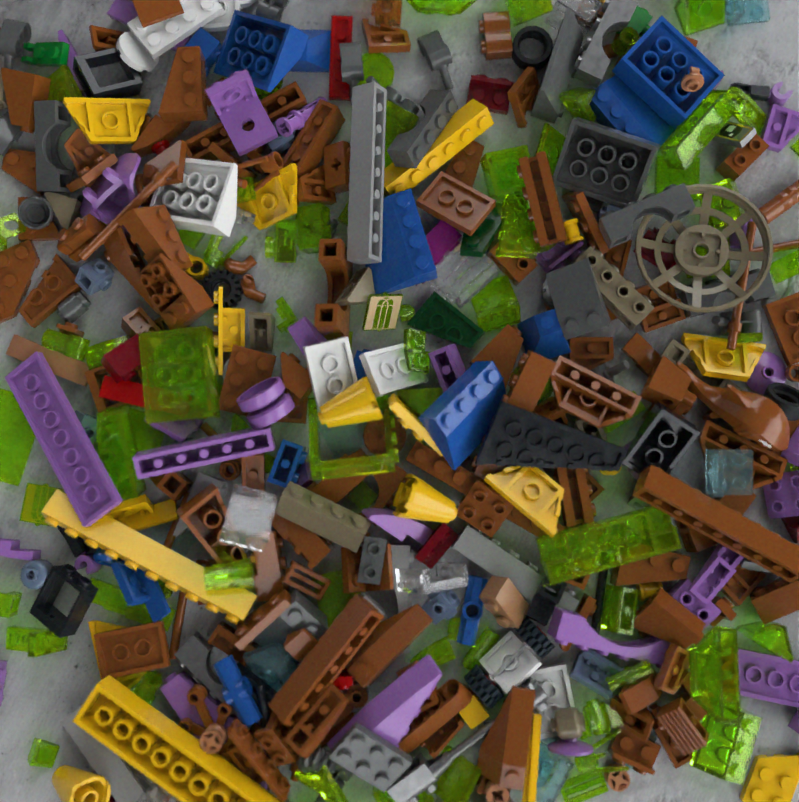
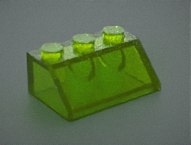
M711 699V707L702 721L703 727H705L709 734L706 747L699 748L693 752L690 765L725 781L743 785L763 718L746 709Z

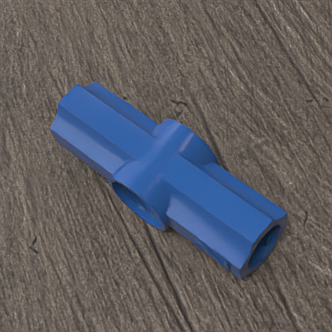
M476 575L468 576L456 636V642L475 646L479 622L483 614V602L479 595L488 582L487 578ZM469 605H476L478 610L476 614L468 615L466 608Z
M232 654L213 664L223 685V697L228 705L233 706L240 722L248 727L260 720L262 715L253 699L252 685L247 677L242 676Z

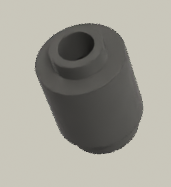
M80 291L76 294L72 293L57 306L59 309L57 314L65 322L70 321L73 323L89 310L88 307L91 305V302Z

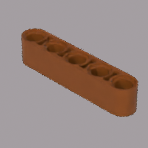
M450 679L438 688L439 703L413 718L409 725L410 729L399 741L398 748L410 754L422 742L465 708L472 699V692L468 687L456 679Z

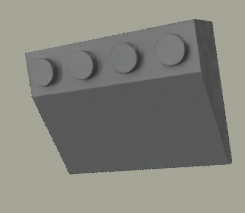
M567 7L530 115L555 124L557 117L561 118L566 105L562 104L564 97L568 98L572 85L569 84L570 78H574L577 71L573 67L579 55L582 56L584 51L583 45H581L584 36L571 8Z
M580 117L573 118L553 174L554 184L575 192L583 191L586 196L620 208L632 201L637 203L661 144Z

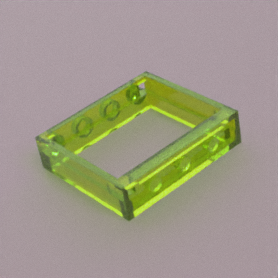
M388 394L376 398L380 410L383 411L387 454L321 461L320 420L317 414L315 398H308L309 463L312 480L395 472V462H399L398 448L393 449V445H397L396 431H391V428H395L394 414H389L392 411L388 406Z

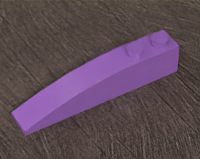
M430 655L424 657L371 700L327 743L330 750L355 722H358L394 746L399 747V741L407 734L413 718L418 716L421 711V705L430 696L442 676V672Z

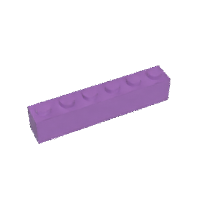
M270 424L260 429L247 428L138 451L132 459L137 479H143L274 451L275 440Z

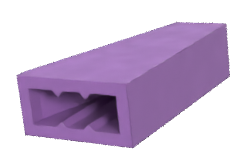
M184 670L178 675L176 672H173L164 679L165 684L160 690L181 720L187 717L194 723L205 727L196 706L191 705L187 700L188 691L199 683ZM208 692L204 702L214 723H216L218 717L217 708L222 701L214 699ZM236 715L228 716L225 724L226 731L232 721L238 718ZM190 732L192 736L200 739L201 736Z

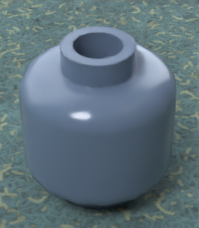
M33 560L26 563L20 574L23 585L33 590L41 589L53 564L47 560Z

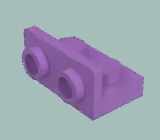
M580 241L565 246L564 242L546 247L540 246L532 254L543 270L548 273L564 267V261L569 257L573 260L581 254L584 242Z

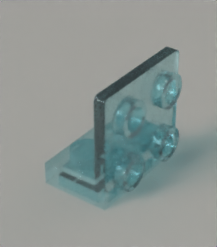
M724 0L727 26L762 23L770 20L768 0Z
M706 449L705 494L712 497L752 495L753 451L751 449Z

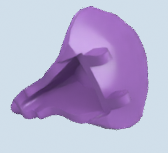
M125 153L119 156L118 162L110 168L107 167L91 187H86L82 191L84 196L80 207V214L82 216L90 213L99 221L109 224L137 196L134 187V177L141 161V157L137 153ZM124 225L119 226V228L122 227L125 231L128 232Z

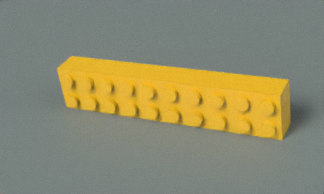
M110 675L96 684L72 721L181 802H281L276 796L217 753L209 754L203 751L198 739Z

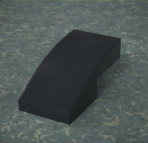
M546 573L525 612V616L543 626H547L554 607L561 600L567 583Z

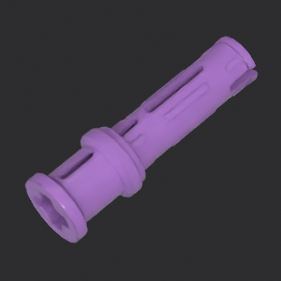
M320 96L300 110H292L286 117H280L276 121V128L279 134L289 137L293 134L294 130L303 128L319 100L327 101V99Z

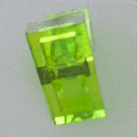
M8 626L6 650L28 652L27 657L43 656L67 650L68 636L58 638L49 629Z

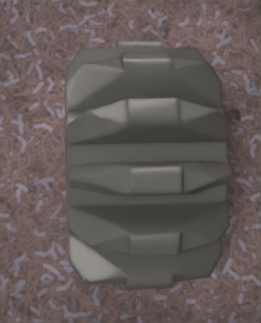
M317 747L308 758L298 755L296 762L300 771L318 781H327L333 775L336 768V763L328 758L329 751L322 747Z

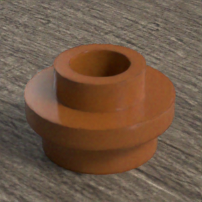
M235 459L223 461L219 466V473L225 480L232 481L240 476L241 466ZM228 466L233 467V473L229 472Z

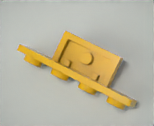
M218 285V291H214V304H218V313H214V326H218V335H214V348H218V357H214V370H218V375H223V352H231L233 344L245 347V308L223 307V286Z
M146 494L124 500L105 514L135 531L178 519L175 500L170 499L153 504Z

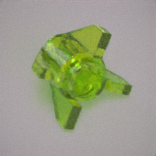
M597 698L591 699L586 702V706L582 710L586 731H583L580 738L584 740L592 737L591 731L596 736L603 734L610 736V725L613 729L624 726L622 717L604 701H599Z

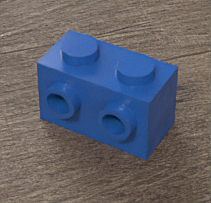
M282 439L267 482L286 488L290 481L297 484L300 473H297L300 464L304 465L308 455L305 452L306 447Z

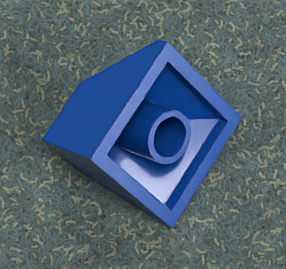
M298 29L309 37L302 57L289 72L330 73L331 30Z
M555 309L534 315L517 324L518 329L522 333L521 337L524 339L523 347L526 354L529 349L552 359L571 352L569 342L565 340Z

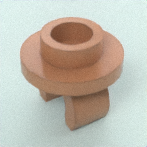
M690 66V74L682 78L681 87L684 91L695 92L704 85V77L700 74L699 68Z

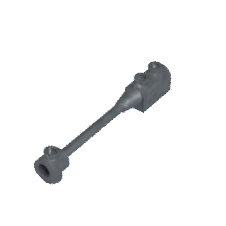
M528 677L519 687L536 690L534 709L537 712H542L548 706L546 700L549 697L536 679L533 680L531 677ZM497 716L449 752L442 753L435 759L432 758L428 761L422 753L413 758L412 764L387 789L395 802H418V795L423 791L427 794L434 792L438 786L436 782L439 780V777L454 762V759L488 735L489 729Z

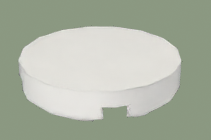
M131 31L124 32L118 38L116 48L121 53V59L129 67L143 72V70L151 72L157 66L159 57L154 60Z

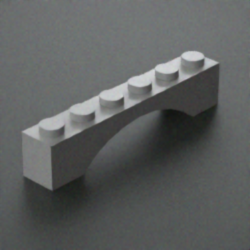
M390 543L393 584L397 597L398 613L412 606V594H408V585L413 586V572H409V563H414V550L410 549V544ZM410 645L382 673L377 682H394L398 678L396 672L409 664V662H405V653H410Z

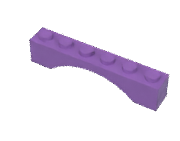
M554 607L547 632L554 638V642L562 645H567L569 642L582 650L588 651L589 648H593L599 654L608 656L609 653L616 654L617 658L629 661V658L636 659L637 663L645 666L653 663L659 669L670 645V642L652 635L632 641H618L598 635L583 616L575 611Z

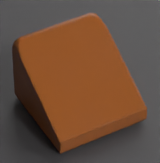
M302 628L287 635L283 648L294 659L299 661L313 649L318 640L305 628Z

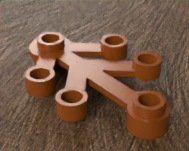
M200 684L194 685L188 691L187 700L191 705L196 706L205 727L194 723L187 717L183 718L178 724L188 733L191 732L198 736H201L209 725L214 724L213 718L204 702L208 695L207 689ZM223 701L217 708L218 717L216 723L225 727L227 718L233 710V706L228 705L226 701ZM222 707H226L228 712H224ZM183 723H186L188 725V728H185L183 726ZM228 737L226 744H223L216 753L222 758L226 757L228 762L234 766L235 762L227 754L229 746L234 744V742Z

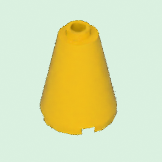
M367 376L359 379L320 406L321 411L317 413L321 424H326L328 428L383 419Z
M407 474L405 478H408L407 481L399 484L393 500V506L396 507V512L393 511L394 516L439 523H449L456 518L458 512L456 503L416 475Z
M63 765L52 776V784L61 802H109L111 787L109 782L101 775L70 765Z

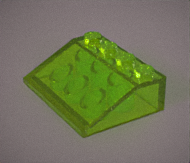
M207 326L139 333L146 424L221 418L213 330Z

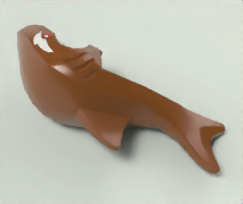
M676 363V366L691 377L687 390L697 395V398L733 426L735 433L755 441L761 447L769 450L783 451L788 448L790 441L789 423L783 410L773 400L757 393L740 391L730 384L726 388L708 385L700 380L683 363Z

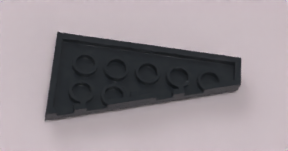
M501 400L475 464L619 471L628 450Z

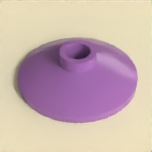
M763 352L748 381L745 382L746 385L755 393L763 395L769 384H785L786 366L783 360L774 353ZM767 368L771 371L770 376H767L765 373Z
M577 738L559 739L549 743L547 746L550 752L565 756H584L594 752L592 745Z

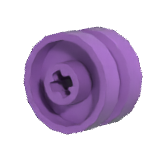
M279 376L271 377L252 386L237 398L236 402L241 411L249 412L246 419L252 429H260L278 421L295 407L290 394L283 393L285 385Z

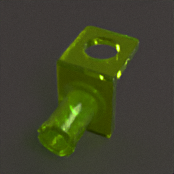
M15 212L0 218V248L2 251L7 249V239L23 233L27 229ZM12 220L18 224V228L9 230L4 224Z

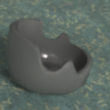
M30 196L23 200L18 207V217L24 226L33 230H41L49 226L53 220V209L44 198Z

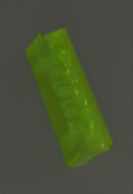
M653 506L558 531L552 538L549 535L535 538L540 555L539 561L550 585L682 548L677 528L672 525L671 517Z

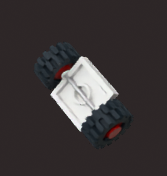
M527 616L519 628H514L525 642L522 643L510 630L479 660L490 675L488 676L478 665H475L463 677L476 695L491 709L505 696L495 684L496 682L508 695L512 686L519 687L542 665L530 651L531 648L541 659L555 648L546 637V634Z

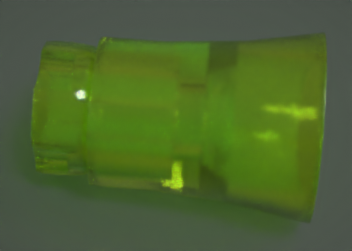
M251 558L215 564L213 567H204L205 590L214 588L215 590L253 589Z

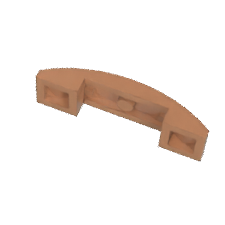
M14 334L7 349V355L24 362L36 351L42 352L55 375L87 387L88 382L84 372L94 369V366Z

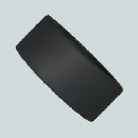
M527 26L519 30L512 42L511 57L520 69L525 70L527 67H535V70L543 68L548 62L553 49L549 33L538 26ZM530 38L538 40L544 47L543 55L537 59H529L523 56L519 50L520 43L523 40Z
M783 383L769 384L763 396L773 400L783 410L788 421L798 420L799 390Z

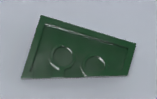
M496 202V206L472 236L463 233L460 256L482 258L493 242L498 229L502 228L504 220L513 211V204Z
M435 291L407 323L409 327L472 349L485 333L483 329Z

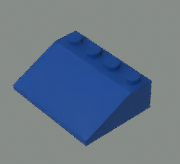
M235 10L213 73L229 78L234 72L246 69L254 87L271 92L302 57L309 36L292 25Z
M662 15L612 69L616 76L673 129L677 128L725 76ZM690 66L699 68L700 74L704 77V85L695 92L684 91L681 87L682 78L690 74Z
M616 75L604 81L590 92L583 103L585 109L598 124L661 144L658 152L686 130L682 123L675 129L670 127Z
M411 189L391 194L384 198L382 262L365 264V267H369L372 270L375 297L438 278Z
M475 361L419 417V420L452 470H456L480 445L482 438L488 432L491 419L496 413L502 396L506 394L504 379L493 361Z

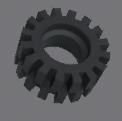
M217 269L215 273L211 271L209 277H204L205 282H202L201 285L213 304L214 288L221 282L227 283L230 286V293L223 298V307H236L238 300L241 301L242 298L240 296L243 294L241 284L232 272L229 273L227 270L223 269L221 271ZM214 304L213 308L217 310L218 304Z

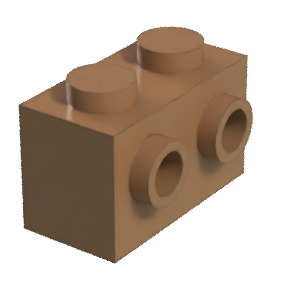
M491 576L479 595V598L485 604V608L493 614L500 626L504 628H519L525 618V612L529 604L508 577Z

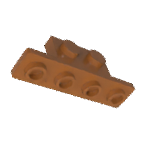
M236 718L232 721L227 732L234 744L229 746L227 754L244 774L258 784L265 781L281 802L286 801L291 788L288 779L281 774L274 761L266 755L261 745L251 736L247 727Z

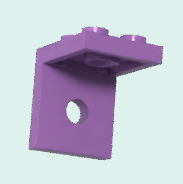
M246 69L234 72L229 78L221 82H214L205 90L240 157L279 137L257 96L251 77ZM246 122L255 124L251 131L243 130V125Z

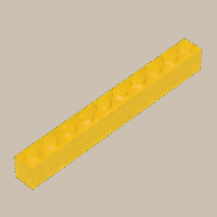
M59 489L55 491L41 511L45 518L44 521L54 528L60 526L65 529L64 532L75 539L77 536L85 540L84 543L93 549L99 547L105 550L104 554L114 560L120 558L126 561L124 564L132 570L141 569L146 572L144 575L153 581L159 579L165 582L164 586L174 592L180 590L185 593V597L194 603L200 601L206 604L205 608L215 614L218 611L225 614V619L233 624L238 622L243 624L256 602L257 595L107 515L101 517L91 526L83 527L67 494Z

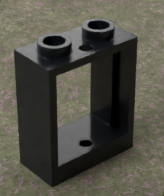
M117 48L74 56L72 70L87 98H128L140 95L143 85L142 75L137 70L129 67L121 59V53ZM119 62L129 81L99 87L90 68Z
M70 564L53 566L29 611L58 638L75 635L99 590L92 584L89 578L82 576ZM65 581L80 592L67 617L53 606Z

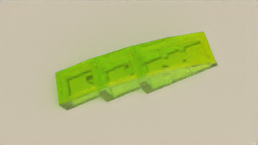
M94 577L90 578L92 584L99 589L92 603L104 606L103 609L125 615V618L142 624L153 622L145 603L128 606L120 586ZM171 607V612L161 619L164 621L165 631L167 632L176 613V609Z

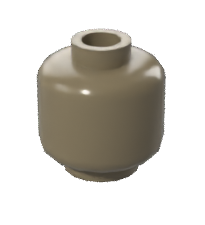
M576 707L557 709L555 711V718H551L553 733L557 732L562 740L580 738L583 731H586L583 712H579Z

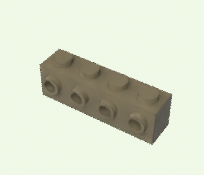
M590 246L575 262L589 258L605 306L631 331L654 309L651 305L652 302L647 296L641 295L630 280H625L620 275L619 269L615 265L609 264L598 249H593Z
M291 481L281 494L274 512L357 553L371 523V520Z

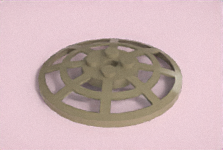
M713 184L687 185L686 188L690 195L703 194L701 207H695L692 214L688 215H700L699 225L686 229L680 219L672 223L666 221L660 228L655 241L643 238L645 228L653 215H645L639 225L635 240L637 265L648 286L669 304L693 312L711 313L723 311L747 300L765 280L773 258L771 231L758 208L738 192ZM712 195L730 200L741 207L745 213L734 220L724 212L710 208ZM709 216L720 219L728 226L720 232L718 229L708 225ZM750 219L755 222L761 234L763 252H749L748 241L741 227ZM670 226H673L679 234L675 244L662 243L666 231ZM735 233L740 242L741 251H729V244L726 238ZM699 246L704 247L707 254L700 256L696 253L695 248ZM641 247L654 250L655 262L661 273L654 280L650 279L643 265ZM661 252L672 253L676 265L666 270L662 262ZM727 260L740 261L737 271L731 278L722 270ZM748 261H762V266L756 280L747 291H744L736 282L744 273ZM682 271L687 275L693 276L692 288L681 284L673 277ZM714 275L722 283L714 288L702 289V278ZM668 281L678 290L692 294V306L672 299L658 287ZM729 289L737 296L736 299L722 305L701 307V295L717 294Z

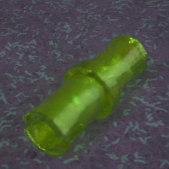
M645 659L631 667L625 666L622 671L606 677V682H610L608 683L611 691H615V689L629 683L631 685L635 684L636 680L653 674L654 670L650 668L652 665L649 660Z

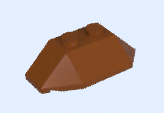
M561 355L557 359L550 375L558 408L597 428L631 418L642 398Z
M709 420L705 421L698 441L708 472L748 492L782 479L787 459Z

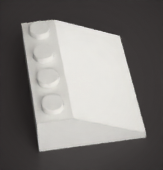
M185 158L183 183L159 186L154 191L150 206L166 205L176 229L230 237L237 211L238 165L228 162Z

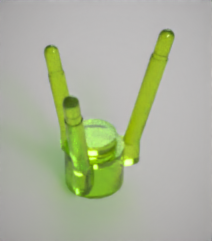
M211 234L207 249L203 254V260L218 269L219 265L224 266V261L230 258L248 237L244 236L222 257L223 252L218 247L223 236L218 235L215 241L216 235Z
M618 728L592 745L594 750L614 738L622 730ZM593 752L589 755L575 756L574 759L580 773L589 772L590 775L604 772L629 771L628 766L596 767L599 765L598 760L606 757L605 752L600 754Z

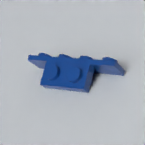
M126 561L115 562L111 568L128 606L145 603L154 623L160 621L171 612L158 581H153L144 575L146 572L139 568L136 571L130 569L124 564Z

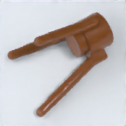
M275 151L263 157L237 164L238 169L260 164L264 172L270 173L254 187L255 192L272 178L280 175L279 169H282L284 164L278 152Z

